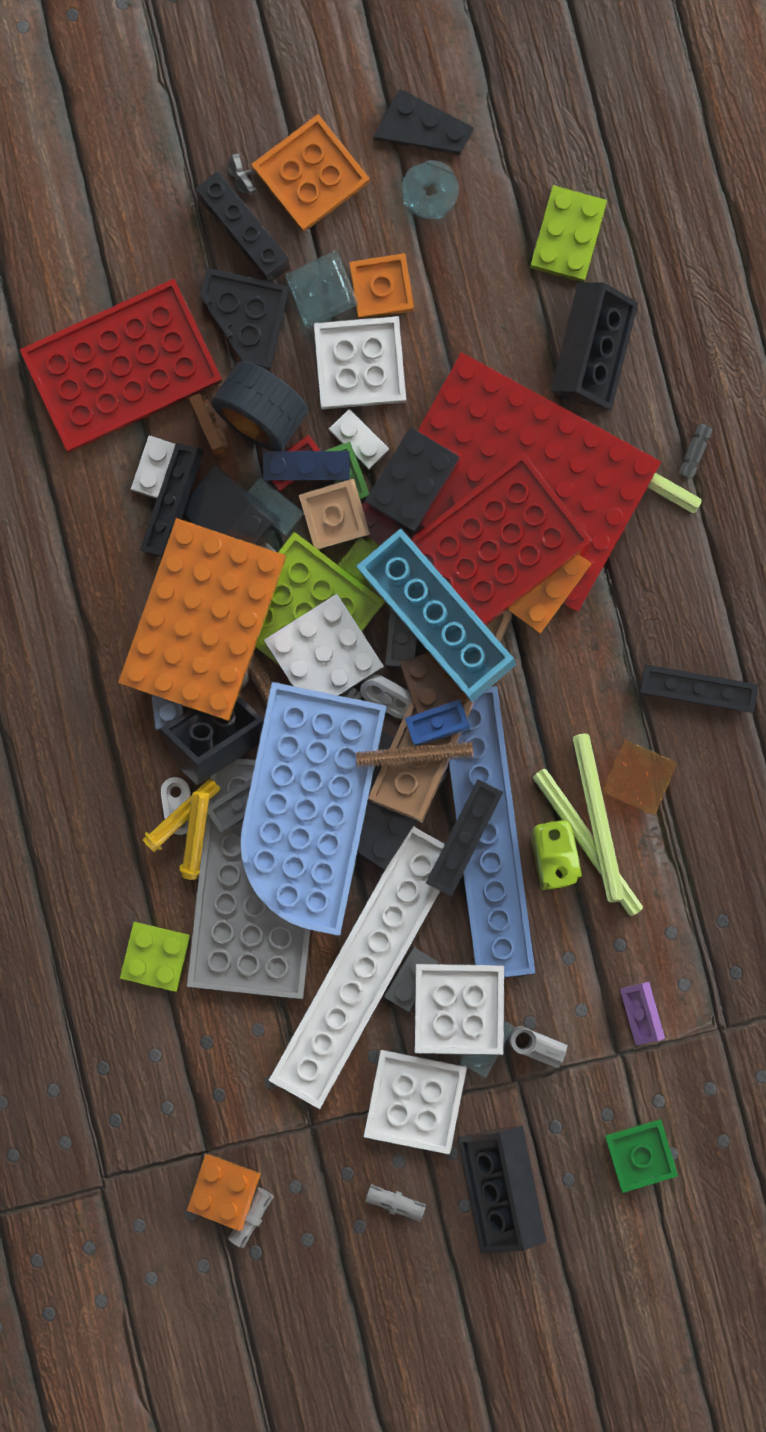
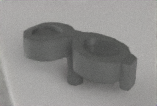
M239 153L231 155L227 169L231 176H235L236 189L240 193H255L257 189L253 188V184L247 177L252 175V171H243Z

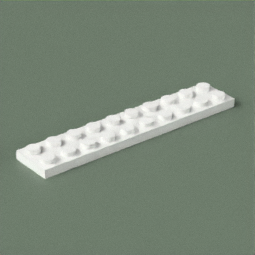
M415 827L412 828L384 871L269 1081L313 1106L321 1108L440 892L425 883L445 845L444 843Z

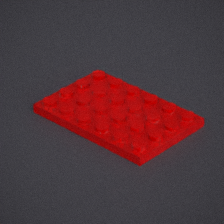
M175 279L169 280L19 349L68 453L223 382Z
M523 452L411 538V541L485 626L593 544L587 533Z

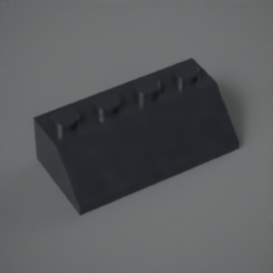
M604 282L577 284L551 392L569 401L604 410H612L638 302Z
M523 1126L504 1127L457 1137L480 1252L524 1251L546 1243Z

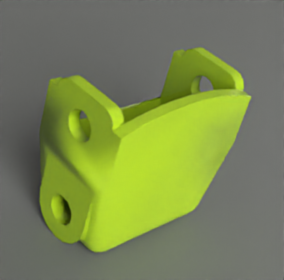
M561 820L536 825L531 830V840L540 889L551 890L576 883L577 877H582L570 822ZM556 870L562 873L561 878L556 876Z

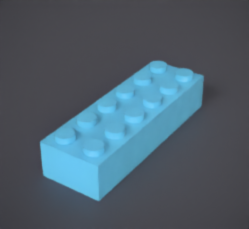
M399 529L356 566L364 578L471 702L475 701L517 665L512 655L402 529Z

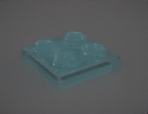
M336 251L330 252L285 274L305 327L310 328L314 326V323H320L358 305L340 256Z

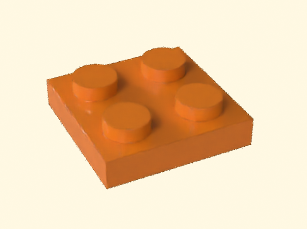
M405 253L349 262L358 320L414 311Z
M205 1154L187 1211L235 1230H243L245 1218L261 1174L216 1156Z

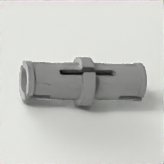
M373 1184L370 1185L365 1200L366 1203L389 1210V1213L392 1215L397 1213L418 1222L421 1221L426 1207L425 1203L402 1196L401 1192L396 1191L394 1193Z
M260 1187L256 1189L245 1218L243 1230L233 1229L228 1236L229 1241L241 1248L245 1247L256 1226H260L262 1223L261 1217L274 1198L271 1193Z

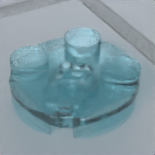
M435 160L425 161L423 164L413 166L407 172L403 181L402 191L405 205L414 214L422 218L441 219L455 206L459 194V185L452 169L446 164ZM433 183L436 185L435 190L438 193L428 196L423 187H429Z

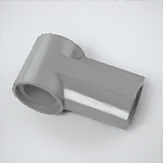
M523 1026L513 1028L508 1034V1044L511 1049L519 1054L526 1055L559 1069L566 1055L567 1044ZM522 1032L529 1035L528 1045L518 1048L515 1043L517 1035Z

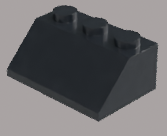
M238 695L229 721L191 708L161 727L160 733L178 767L196 785H199L259 745L264 718Z

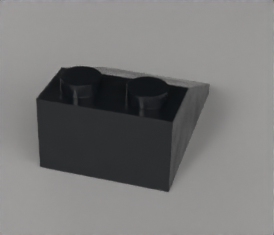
M217 464L213 466L189 496L184 513L195 525L257 546L262 544L281 521Z

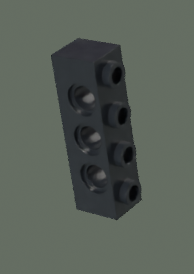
M218 171L196 188L199 201L264 281L272 282L290 268L287 255Z

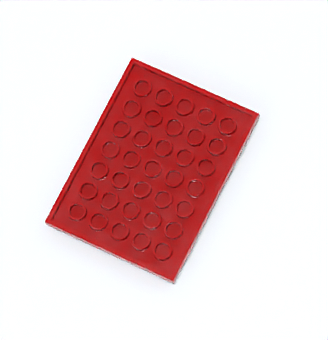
M461 352L418 429V432L458 455L460 462L420 526L424 528L523 452L593 541L592 545L579 554L592 564L563 602V605L578 612L662 461Z

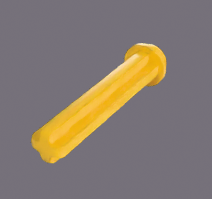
M208 779L196 791L202 790L207 792L210 800L220 791V787L214 780ZM192 795L150 834L148 832L145 833L146 837L142 840L153 852L157 849L162 850L161 845L189 820Z
M202 790L192 793L183 864L179 867V871L182 873L181 876L189 880L198 879L200 874V862L209 803V794Z

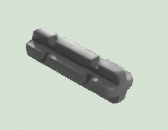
M704 424L697 426L694 433L695 438L690 443L684 458L685 462H683L679 470V475L688 479L694 477L697 470L696 465L700 463L707 445L706 441H708L712 433L711 427Z

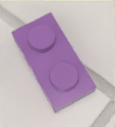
M645 982L621 988L620 991L635 1044L640 1045L664 1039L665 1036L650 983Z

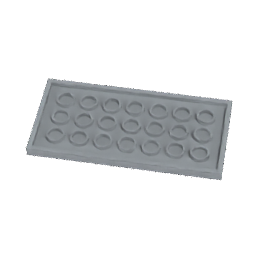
M238 758L212 775L210 779L214 780L220 787V791L209 800L208 806L253 777L256 760ZM207 813L187 987L303 999L310 929L299 927L279 917L254 891L245 872L241 854V833L244 819L223 833H220Z

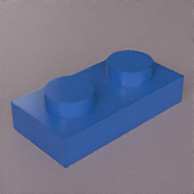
M460 699L405 718L415 748L416 746L419 747L470 729Z

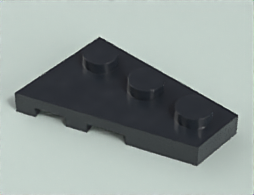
M399 89L375 132L373 140L383 142V140L398 143V145H414L425 147L427 150L461 155L474 132V127Z

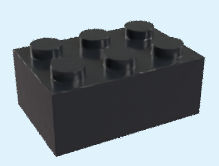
M410 427L367 496L365 503L395 523L416 534L459 464L460 457Z

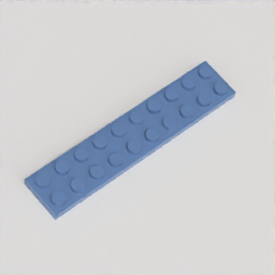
M494 686L490 687L476 699L467 719L470 729L462 731L457 742L458 744L460 742L463 744L464 742L471 743L472 741L473 758L471 755L470 759H468V756H466V759L464 756L462 759L460 756L459 759L455 757V760L452 757V760H449L456 821L477 779L503 791L463 875L475 965L504 966V977L533 974L535 973L498 688Z

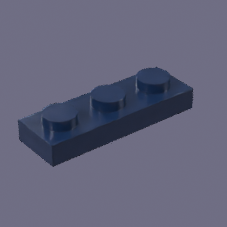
M263 451V480H350V451Z

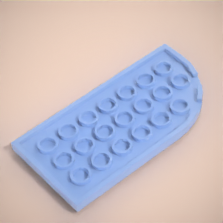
M272 682L242 826L241 854L244 869L256 894L279 917L299 927L340 935L374 771L373 764L371 767L369 764L368 767L365 765L364 768L362 765L361 768L358 765L356 767V753L358 751L361 753L362 751L369 752L370 750L372 752L373 750H378L386 705Z

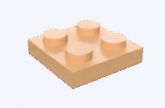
M354 479L299 495L313 546L316 549L370 534Z

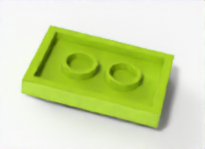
M553 185L530 268L584 283L607 200Z

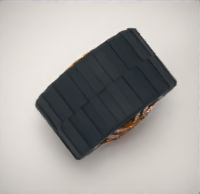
M241 361L236 364L211 400L212 407L230 427L253 443L271 451L283 450L308 414L306 403L293 388L273 373L247 361Z

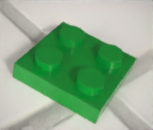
M661 1119L604 1135L622 1193L678 1177Z

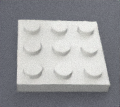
M399 316L314 323L321 409L406 402Z
M338 594L264 640L294 687L340 696L384 668Z
M416 964L415 1053L503 1054L504 966Z
M381 1050L364 1137L450 1154L467 1067Z

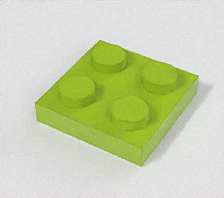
M134 922L120 979L177 992L191 935Z

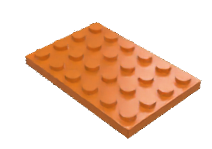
M176 518L118 683L229 721L287 556Z

